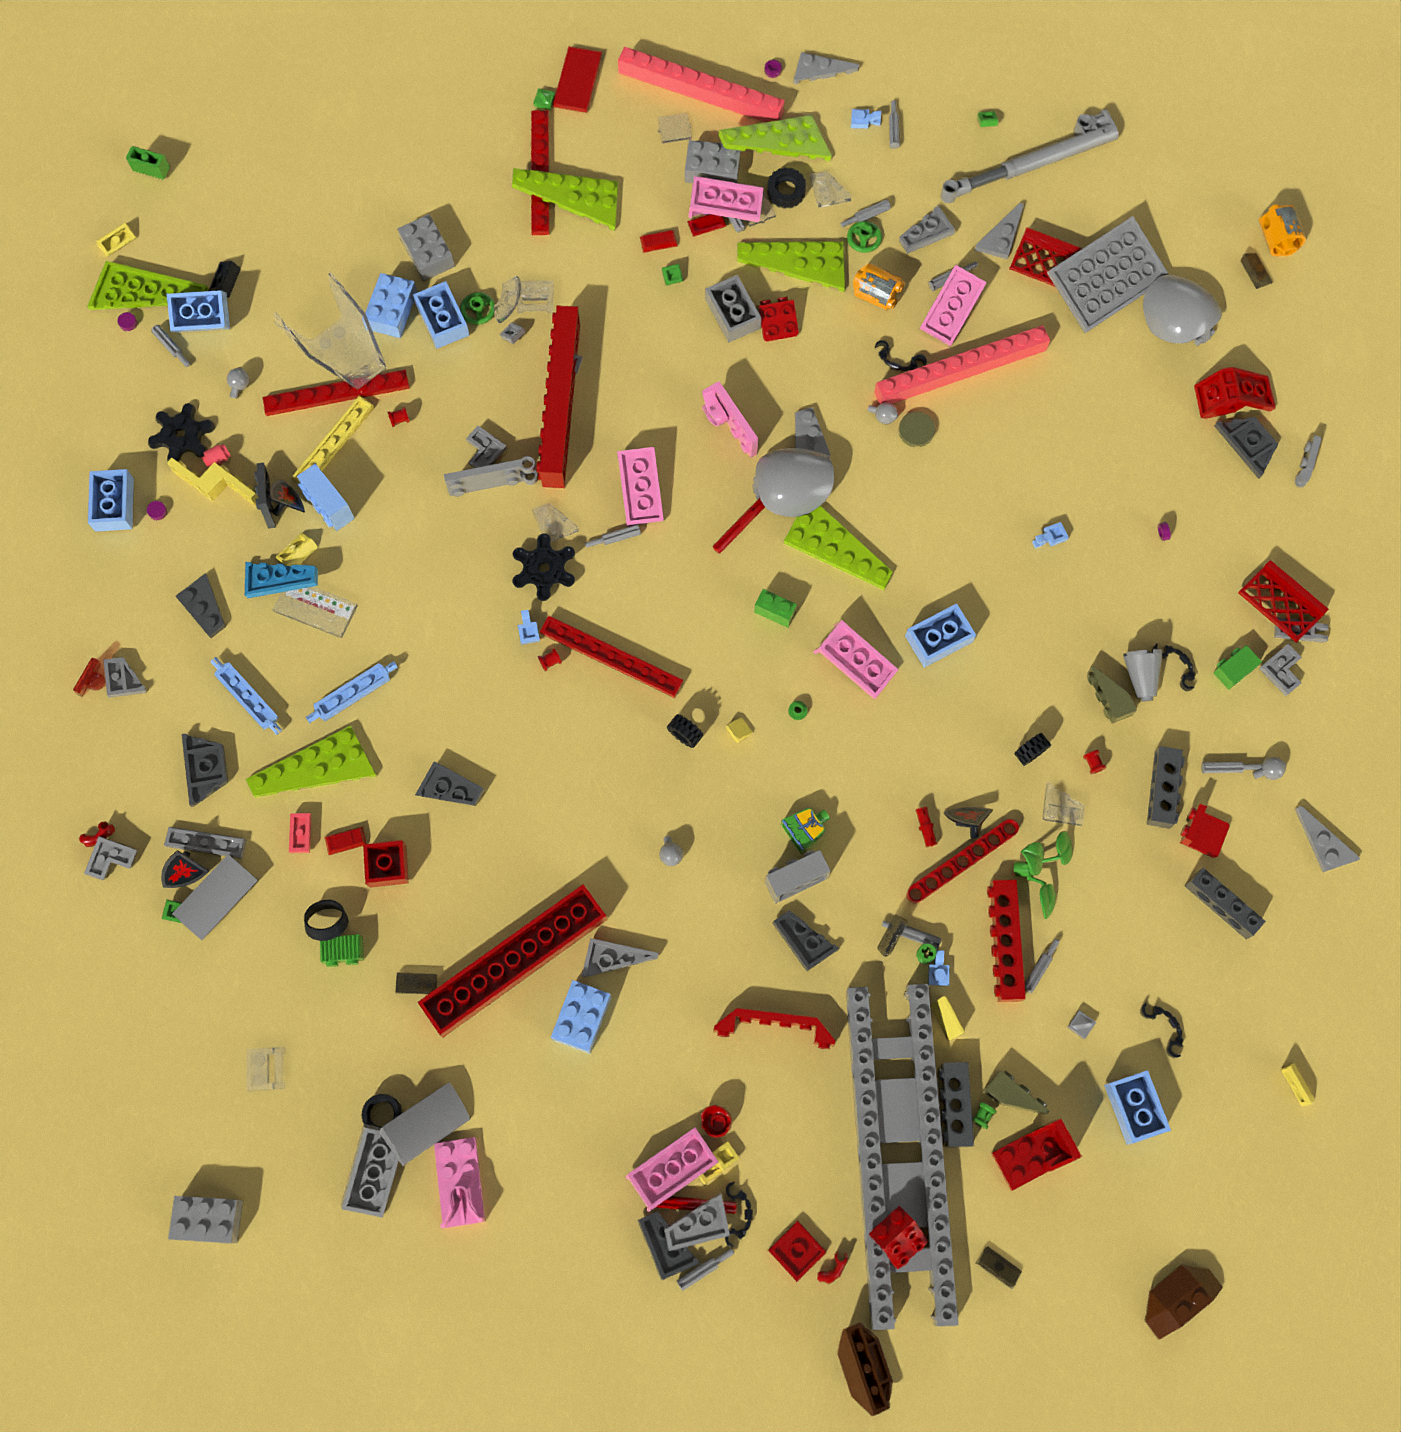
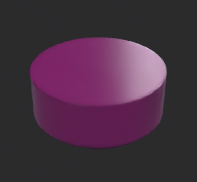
M769 60L766 62L764 71L768 77L776 78L781 74L782 66L779 61Z
M130 312L122 313L117 319L118 325L124 331H131L137 326V320Z
M153 501L147 506V514L153 520H161L166 516L167 508L162 502Z
M1167 522L1158 524V534L1162 541L1170 540L1171 538Z

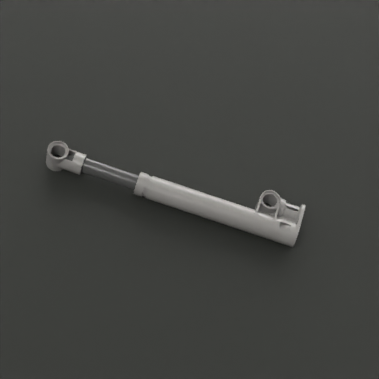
M1102 109L1099 114L1094 116L1082 114L1077 118L1074 127V137L1003 162L1001 167L977 176L965 177L956 181L947 180L942 187L941 200L945 203H952L957 197L968 194L977 187L1002 178L1006 180L1117 140V127L1106 109Z

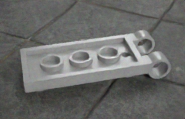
M525 456L518 460L444 474V479L449 495L457 497L462 496L464 493L504 485L513 486L519 482L534 485L538 481V475L535 470L534 459L530 456ZM526 462L533 463L530 468L523 467V464ZM530 473L535 475L531 480L525 478Z

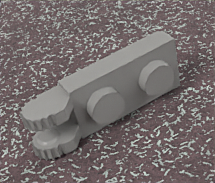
M1314 435L1305 444L1304 451L1306 455L1302 458L1299 465L1302 470L1295 478V484L1298 487H1304L1310 480L1322 439L1319 436Z
M1277 618L1280 621H1286V618ZM1316 623L1300 640L1320 643L1327 642L1328 636L1315 634V631H1327L1328 625ZM1274 625V638L1291 639ZM1291 625V630L1298 636L1301 633L1300 626Z

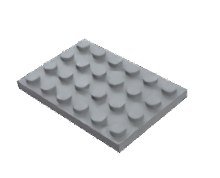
M1132 216L1049 270L1047 274L1083 332L1086 333L1144 295L1153 281L1160 276L1168 275V272Z

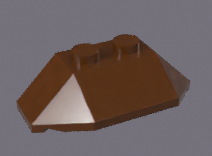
M1180 1265L1149 1290L1145 1323L1160 1340L1184 1326L1212 1303L1223 1286L1210 1269Z
M861 1322L844 1328L837 1354L851 1397L871 1416H875L890 1409L889 1401L893 1384L879 1338L864 1327V1324Z

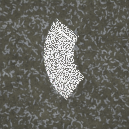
M518 276L502 284L501 298L493 306L498 323L505 321L519 302L521 281Z

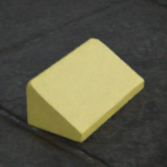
M125 222L97 240L96 244L108 257L136 239V236Z
M301 532L275 558L285 566L300 565L318 546L310 537Z
M946 996L930 1005L948 1040H952L964 1033L965 1030Z
M1292 1063L1282 1068L1281 1071L1301 1106L1312 1104L1315 1099L1296 1065Z

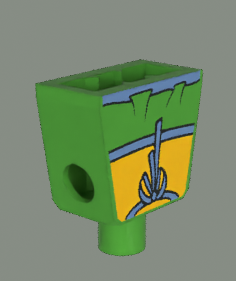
M807 808L781 820V826L802 855L823 836L825 828L822 824L828 821L830 817L824 809L815 815L811 808Z

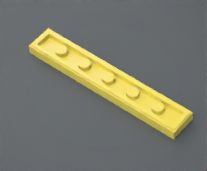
M358 396L291 479L299 484L300 481L297 476L314 464L323 471L372 412L374 405Z

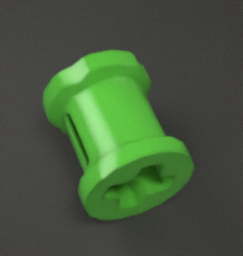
M927 943L918 949L916 957L920 963L928 964L936 957L937 952L933 945ZM928 950V954L931 956L925 958L922 952Z
M980 1102V1108L976 1116L972 1117V1122L987 1130L989 1127L987 1124L992 1115L996 1114L997 1111L991 1106Z

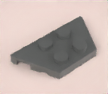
M1249 417L1244 420L1233 419L1231 422L1224 423L1218 421L1214 427L1256 477L1260 479L1278 443L1256 417Z
M182 734L189 805L193 807L228 783L224 746L220 743Z

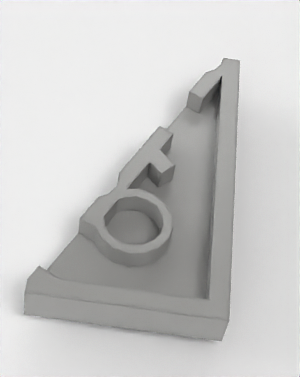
M801 52L793 84H799V81L806 79L815 81L817 79L836 77L837 73L846 72V74H851L856 71L858 72L859 64Z
M1301 806L1295 809L1322 872L1360 860L1359 856L1305 808Z

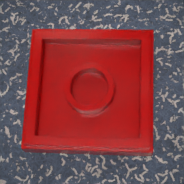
M799 1221L790 1227L768 1249L796 1282L827 1253Z

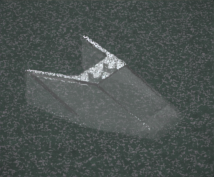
M330 272L328 274L329 284L341 313L340 320L314 339L309 340L289 328L276 312L273 314L275 324L309 359L358 390L387 367L365 312L333 273Z

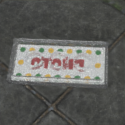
M308 587L281 592L273 611L342 638L358 605L316 587Z

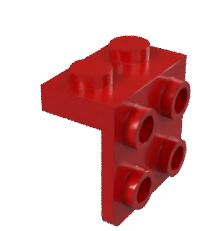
M788 296L777 298V302H771L770 299L760 301V305H756V309L761 316L764 341L768 342L798 336L795 304L793 299H788Z
M1199 803L1195 808L1192 807L1188 813L1187 818H1189L1187 825H1184L1180 833L1182 836L1180 844L1211 858H1216L1220 853L1230 825L1205 813L1207 806Z
M900 1205L869 1233L871 1239L885 1252L896 1269L906 1265L927 1244V1239L915 1220Z

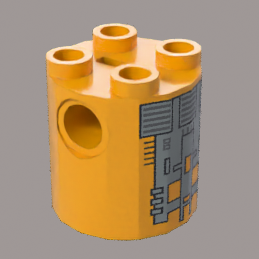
M1273 205L1266 214L1258 219L1272 256H1290L1305 243L1306 238L1293 205Z
M872 263L858 270L853 280L855 297L877 305L886 311L891 308L894 309L898 300L896 299L897 293L901 292L905 285L902 277L895 276Z

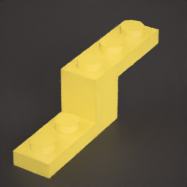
M171 458L167 462L173 472L212 501L229 486L256 506L255 499L258 496L255 489L250 485L248 487L244 485V481L239 476H232L224 465L219 466L214 462L200 476L194 470L190 472L187 469V465L181 460L177 462Z

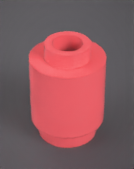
M218 444L204 451L205 456L202 459L206 466L209 467L214 462L220 465L228 461L231 455L224 444L220 446Z

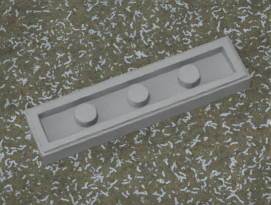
M168 827L164 846L220 856H227L229 854L233 858L242 859L247 840L245 838Z

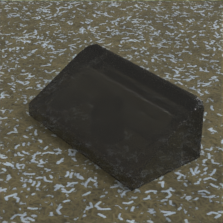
M1257 253L1243 254L1240 261L1255 288L1259 289L1272 284L1273 281Z
M897 914L893 916L877 947L884 957L891 955L908 923V920Z
M988 1246L985 1247L975 1263L1010 1289L1014 1288L1022 1273L1020 1269Z

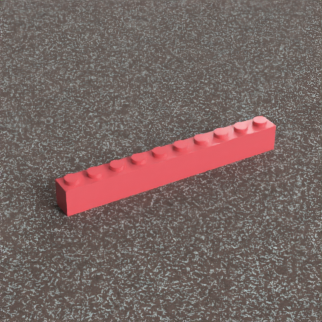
M625 46L619 56L618 69L620 74L762 122L778 121L783 116L785 103L783 99Z
M1042 325L876 382L874 394L879 404L883 402L894 404L1044 352L1048 348L1050 338Z

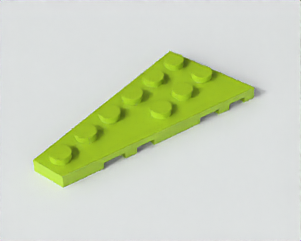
M812 115L722 129L718 134L725 149L740 151L752 149L756 150L757 153L769 151L774 155L791 157L803 155L808 156L809 159H815L816 157L824 158L825 161H830L832 158Z
M513 168L512 188L531 196L541 197L545 202L549 203L550 201L557 204L559 208L581 217H588L599 225L602 223L609 226V229L615 230L618 181Z
M737 242V259L740 263L754 267L761 266L775 273L776 271L782 272L789 277L810 283L817 282L823 284L824 287L829 288L831 286L838 288V291H845L843 242Z
M106 261L87 307L89 310L168 306L167 294L206 292L208 287L204 284Z
M821 506L806 515L796 517L784 540V544L885 590L893 574V571Z
M348 726L245 780L253 796L256 798L279 794V792L296 791L301 788H313L336 784L341 781L376 777V774L352 727Z

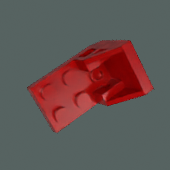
M1229 367L1217 371L1194 385L1200 416L1203 419L1235 413L1245 406L1269 412L1276 409L1269 377L1266 375Z
M1061 1118L1051 1121L991 1153L1011 1191L1047 1172L1056 1170L1082 1157Z

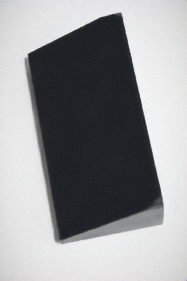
M233 261L220 262L208 291H223L227 293V298H229L241 268Z

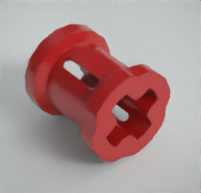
M405 407L395 412H387L392 427L399 423L410 422Z
M555 648L544 656H537L544 671H547L549 667L557 663L562 664Z
M1094 750L1083 756L1091 769L1089 771L1090 774H1096L1107 768L1102 763L1099 750Z

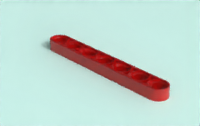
M1013 819L1003 821L917 881L907 890L906 897L908 901L913 904L920 903L1009 841L1018 833V823ZM1005 824H1012L1015 828L1014 833H1007L1004 830ZM992 834L997 835L999 843L991 844L989 836ZM976 845L981 846L984 849V853L976 855L973 852V847ZM958 857H966L968 865L960 866L957 861ZM944 867H949L952 870L953 874L951 877H945L942 874ZM928 878L936 880L937 886L935 888H929L926 885ZM918 889L921 892V897L913 899L910 895L911 890Z

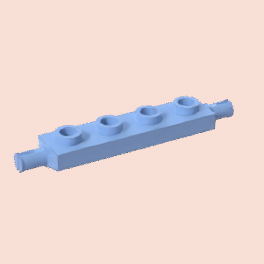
M217 657L213 658L211 663L217 669L214 675L264 730L270 727L276 735L279 732L281 733L282 729L276 723L279 717L229 662L222 664Z
M394 661L385 667L378 663L315 703V711L305 716L309 723L319 717L324 721L329 720L390 681L388 673L398 668Z

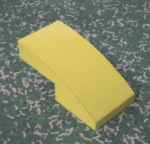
M728 1141L712 1152L718 1163L699 1176L704 1185L740 1159Z

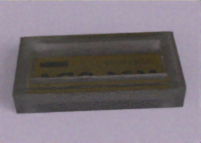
M397 973L395 993L428 995L437 988L438 975Z

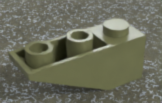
M1091 667L1087 673V679L1089 684L1095 688L1096 698L1104 707L1105 717L1110 719L1113 724L1133 716L1137 709L1129 693L1097 668Z
M1002 1071L997 1072L983 1090L984 1093L999 1105L1043 1115L1049 1113L1046 1103L1039 1098H1033L1030 1095L1031 1091L1021 1084L1019 1086L1013 1081L1015 1078L1007 1071H1004V1073Z

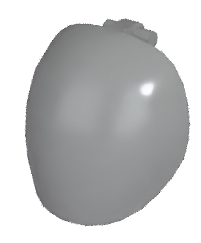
M1172 274L1160 276L1153 281L1143 299L1144 316L1150 331L1158 338L1171 343L1182 344L1194 340L1197 346L1201 343H1206L1215 334L1212 327L1222 317L1219 304L1205 288L1187 278Z
M783 448L765 454L757 462L756 477L753 478L754 483L752 485L753 492L756 494V499L760 498L763 505L774 514L786 517L806 515L823 504L831 493L834 483L832 462L826 454L804 448Z

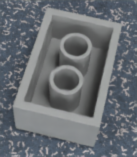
M689 140L685 165V182L693 183L694 176L737 183L741 151L725 149L722 143Z
M429 214L397 228L400 240L423 281L455 267L453 256Z
M738 275L705 288V300L728 343L761 329V316Z
M811 850L803 855L804 858L798 861L795 858L788 861L786 866L781 869L775 867L768 871L765 885L775 904L828 879L831 871L820 850L816 852Z
M174 1196L168 1239L237 1243L243 1200Z

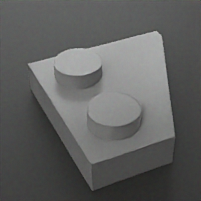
M123 657L103 660L108 698L146 693L144 685H142Z

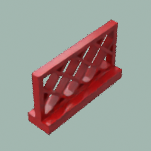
M1026 227L1009 269L1055 287L1047 274L1049 270L1046 271L1043 263L1052 260L1056 267L1058 264L1055 258L1061 256L1066 260L1083 248ZM1024 242L1032 245L1033 251L1025 253L1023 250ZM1046 250L1050 257L1041 259L1038 252ZM1035 253L1038 261L1030 264L1027 256ZM1024 258L1027 266L1023 268L1015 266L1017 260ZM1040 264L1043 272L1040 274L1034 273L1032 267Z
M1271 560L1238 592L1239 595L1296 643L1329 610ZM1261 575L1269 580V584H1260L1259 577ZM1248 588H1256L1257 596H1250L1246 590ZM1260 589H1269L1270 596H1261ZM1274 589H1280L1283 592V597H1274ZM1262 601H1271L1272 609L1264 608ZM1275 601H1284L1285 609H1276ZM1288 601H1294L1298 605V609H1289ZM1276 613H1285L1286 621L1277 619ZM1290 613H1299V621H1290ZM1303 614L1311 615L1314 620L1312 622H1304ZM1291 625L1300 626L1301 633L1298 636L1291 630Z

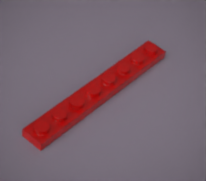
M548 110L531 111V170L549 172ZM536 195L531 196L532 235H549V203Z
M405 369L262 398L266 416L354 400L358 396L364 398L410 389Z
M551 616L547 617L540 630V634L673 698L676 697L683 684V679Z

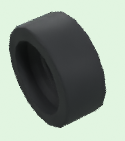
M388 1094L372 1096L362 1108L361 1116L363 1123L382 1128L383 1126H377L371 1120L370 1112L372 1107L379 1102L389 1103L393 1107V1119L403 1113L400 1103Z

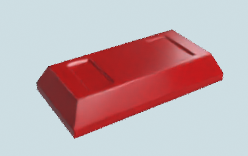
M713 214L687 221L693 237L726 227L723 217Z
M674 230L640 237L643 253L678 246Z
M363 826L324 837L328 855L362 847L363 844H367Z

